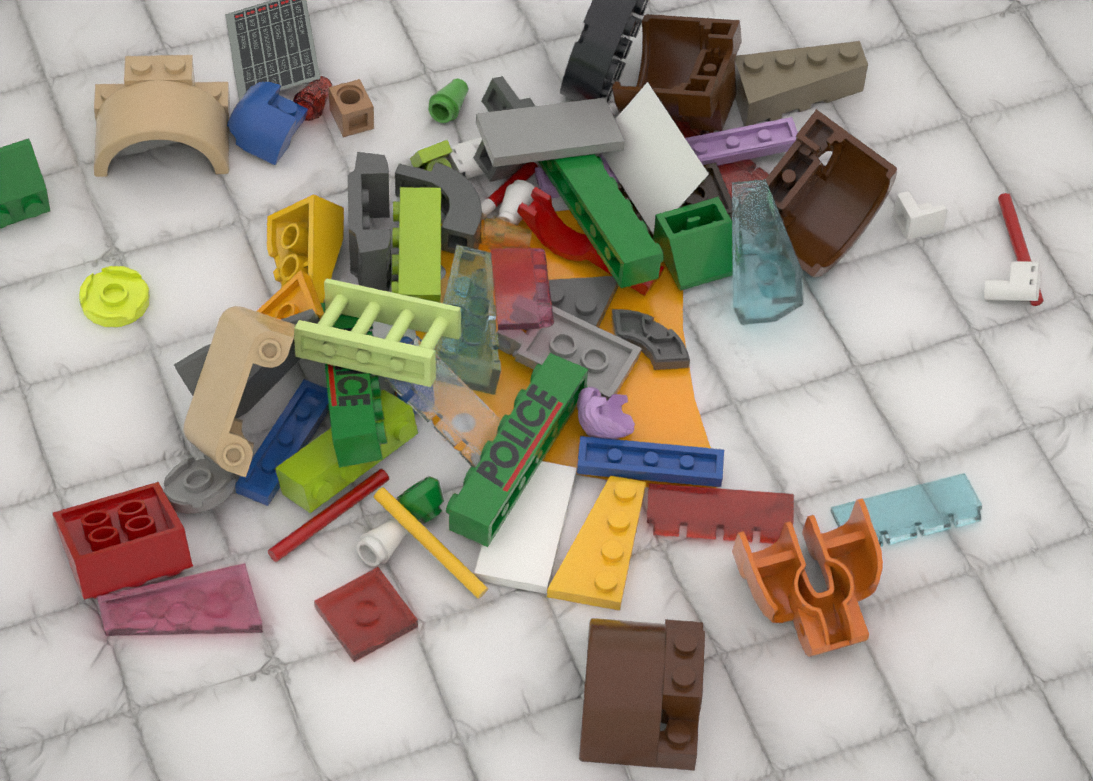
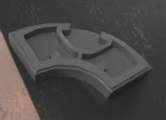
M612 309L611 318L614 335L642 348L641 351L650 359L654 370L689 368L690 358L688 351L680 337L672 329L668 330L663 325L654 321V317L632 310Z

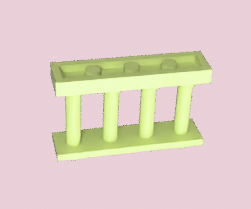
M327 278L324 282L326 311L318 324L299 320L295 326V357L431 387L436 379V354L434 348L441 336L457 340L461 337V307ZM341 314L359 318L351 331L333 328ZM374 321L393 325L385 339L366 335ZM407 329L426 333L419 346L400 342Z

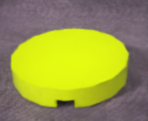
M124 266L102 268V272L95 275L92 273L86 277L80 286L79 301L84 315L93 323L104 327H122L131 324L142 317L149 306L150 294L147 283H145L142 276L136 270Z

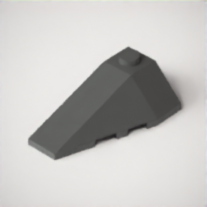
M313 309L281 320L296 326L299 320L318 324L320 318ZM294 339L287 358L279 366L268 368L253 363L235 418H239L249 412L301 359L295 357ZM211 344L202 347L174 364L175 369L192 396L194 395Z

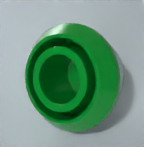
M428 476L418 481L397 497V500L417 520L422 519L424 523L429 522L442 512L439 506L444 502L440 482L434 477Z

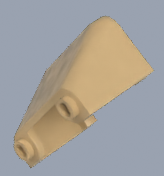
M240 306L226 309L219 318L183 430L188 441L221 468L246 477L252 461L254 443L244 437L242 432L243 420L235 418L253 363L268 368L282 364L288 356L294 339L295 324Z

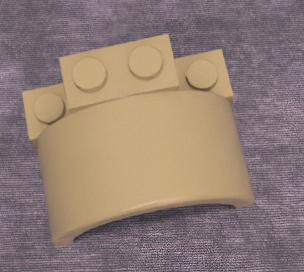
M193 55L125 56L124 84H95L94 113L96 135L94 176L107 177L109 163L119 151L132 144L148 140H170L189 145L202 152L210 160L215 174L229 173V127L227 126L230 118L229 83L195 82Z

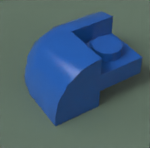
M258 82L251 86L237 103L231 113L227 126L236 138L235 144L252 155L276 165L289 148L292 136L306 119L308 109L280 96L281 85L272 82Z

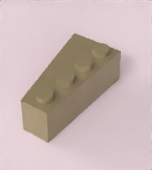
M854 41L737 55L735 58L737 87L735 100L743 125H754L766 119L769 121L782 118L784 113L796 109L802 112L811 109V105L820 101L829 103L862 92L864 90L868 62L861 42Z

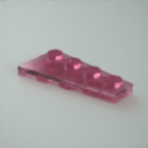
M245 563L97 597L106 636L263 633L260 614Z

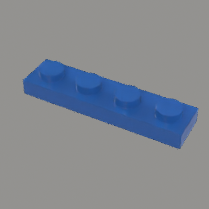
M305 379L302 381L253 456L247 476H240L236 482L235 489L237 494L269 506L280 489L275 468L308 445L329 412L327 388Z
M580 436L577 474L610 477L611 475L637 480L722 487L724 449Z

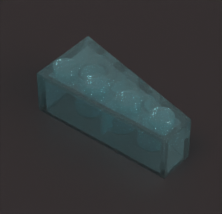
M461 245L456 246L443 304L461 307V337L457 340L441 336L434 350L436 354L435 381L495 395L501 373V363L498 356L499 340L496 333V305H494L493 299L494 283L491 252Z

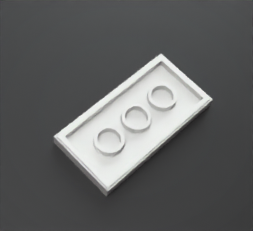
M541 462L489 547L481 545L474 575L481 582L547 594L576 478V467Z

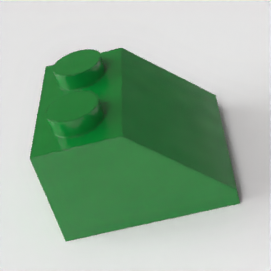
M24 139L0 147V228L50 212L47 188L30 139Z

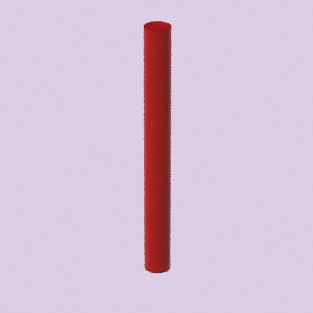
M1003 193L999 195L998 202L1017 261L1032 262L1011 195ZM1040 289L1038 301H1030L1032 306H1038L1044 301Z
M379 469L268 550L271 559L275 562L279 561L389 481L386 471Z

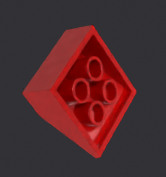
M159 482L52 513L75 581L84 600L102 598L112 591L125 587H138L145 584L148 580L161 576H175L183 570L193 567L185 529Z

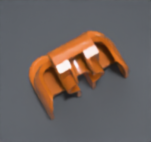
M863 498L856 500L851 515L845 524L826 533L820 532L814 515L807 516L802 535L811 558L818 561L826 583L827 591L817 593L809 582L805 571L806 562L791 521L784 523L780 538L776 543L753 553L744 531L737 533L732 553L740 576L747 580L756 604L762 614L773 623H784L793 620L800 644L808 657L868 640L869 632L858 602L871 596L876 591L882 574L883 560L878 537Z

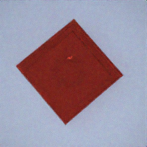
M379 567L314 601L316 611L353 662L418 628V619Z

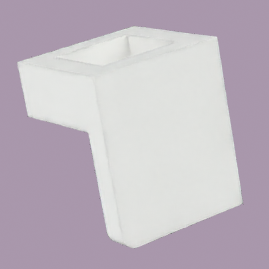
M910 191L897 194L893 218L906 240L942 231L948 210L944 204L935 207L929 202L917 205Z

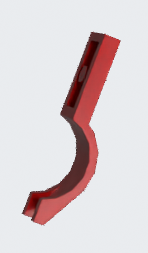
M535 187L531 193L533 202L529 206L522 202L517 209V213L538 240L551 252L560 257L574 261L588 260L612 275L587 236L568 227L558 217L552 205L551 196ZM660 265L659 278L665 268ZM658 279L629 287L645 296Z

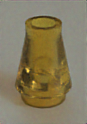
M494 216L493 219L485 217L480 244L487 245L488 249L522 248L528 250L532 231L497 216Z

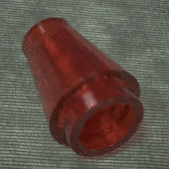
M320 76L321 79L312 81L295 94L293 102L308 109L305 121L319 118L324 111L329 97V87L333 86L331 81L324 76Z

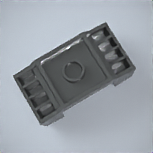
M357 152L355 169L347 175L350 273L357 277L360 286L389 292L392 278L391 229H370L369 218H390L388 162L385 155Z

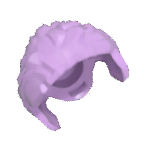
M590 386L581 390L577 401L578 418L580 425L588 436L619 439L634 432L635 423L632 417L622 411V405L628 402L627 395L612 394L606 401V397H602L600 391L595 387Z

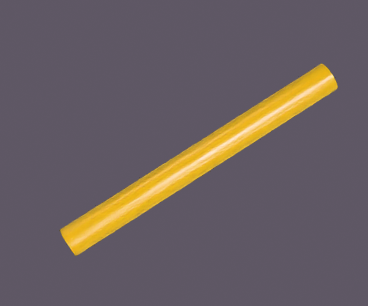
M384 487L375 493L373 498L477 599L487 592L488 587Z

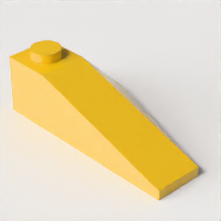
M313 194L267 216V250L269 256L275 260L276 269L273 271L275 280L281 283V287L302 270L311 277L320 303H323L325 299L324 282L327 278L331 279L344 239V207Z

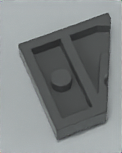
M613 276L543 280L532 304L537 305L543 311L550 304L599 328L619 285Z

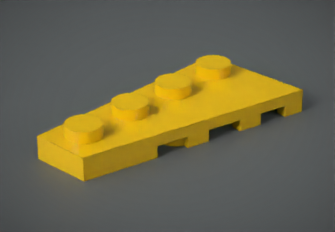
M610 475L547 589L548 598L614 610L621 609L646 482Z

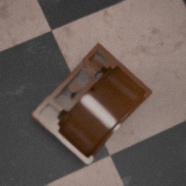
M644 15L642 19V56L636 87L621 86L619 81H615L612 87L614 101L619 113L626 108L648 82L673 121L689 122L690 129L707 132L722 131L737 94L735 58L742 43L740 20Z
M816 109L796 134V141L756 192L753 190L732 216L738 226L761 243L762 241L766 242L814 278L824 275L833 268L857 242L885 202L897 176L896 166ZM831 151L832 155L825 166L819 160V157L825 152ZM774 216L781 221L776 226L772 224Z
M591 618L588 628L579 760L582 762L695 771L698 725L703 695L705 650L703 622L665 619V624ZM660 723L667 724L663 731H660Z

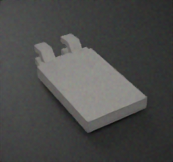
M520 298L512 308L514 314L510 322L528 331L524 333L518 328L502 323L496 333L498 338L494 347L509 355L512 354L516 358L515 361L533 370L537 364L542 365L549 353L588 369L587 387L597 388L601 396L606 397V401L612 394L619 392L639 359L642 348L550 304L543 311L537 305Z

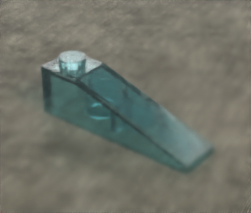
M766 179L732 183L733 309L741 325L776 322L804 305L803 271Z

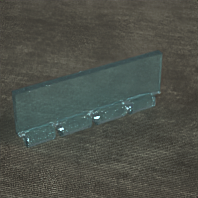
M965 473L863 499L877 534L880 547H883L881 535H884L888 545L917 538L916 526H918L921 536L950 530L951 522L949 518H951L956 528L981 521L979 510H982V503ZM856 501L831 507L830 512L838 527L848 521Z

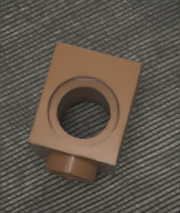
M360 79L329 87L330 112L343 137L374 129V106Z

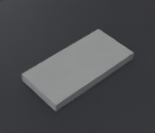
M606 98L476 114L475 123L493 167L624 150V138Z

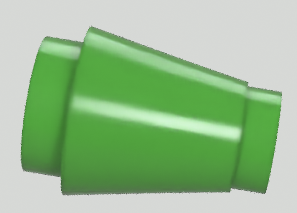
M453 79L449 84L431 96L428 111L434 120L440 123H447L458 117L469 91L467 83L462 79Z

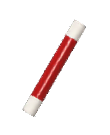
M538 161L525 163L481 203L482 219H485L503 202L508 185L513 184L516 180L527 181L535 173V168L541 167Z

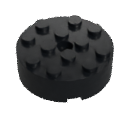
M592 0L583 21L585 24L580 38L575 42L561 83L560 94L575 101L606 98L609 103L613 94L612 87L614 84L611 82L612 80L619 81L626 63L621 60L626 59L633 43L630 37L636 38L642 26V19L638 18V16L644 15L650 0Z

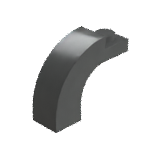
M503 76L492 78L481 100L489 112L535 106L531 98L519 99ZM483 140L473 157L490 182L512 176L525 164L493 167Z
M435 162L432 171L399 164L395 171V196L400 197V187L441 188V211L446 216L441 226V250L474 258L481 241L482 206L478 192L472 183L458 171Z

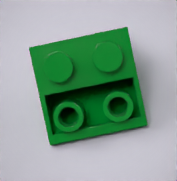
M719 197L655 215L653 241L661 246L664 257L663 261L680 291L743 273V265L733 222Z

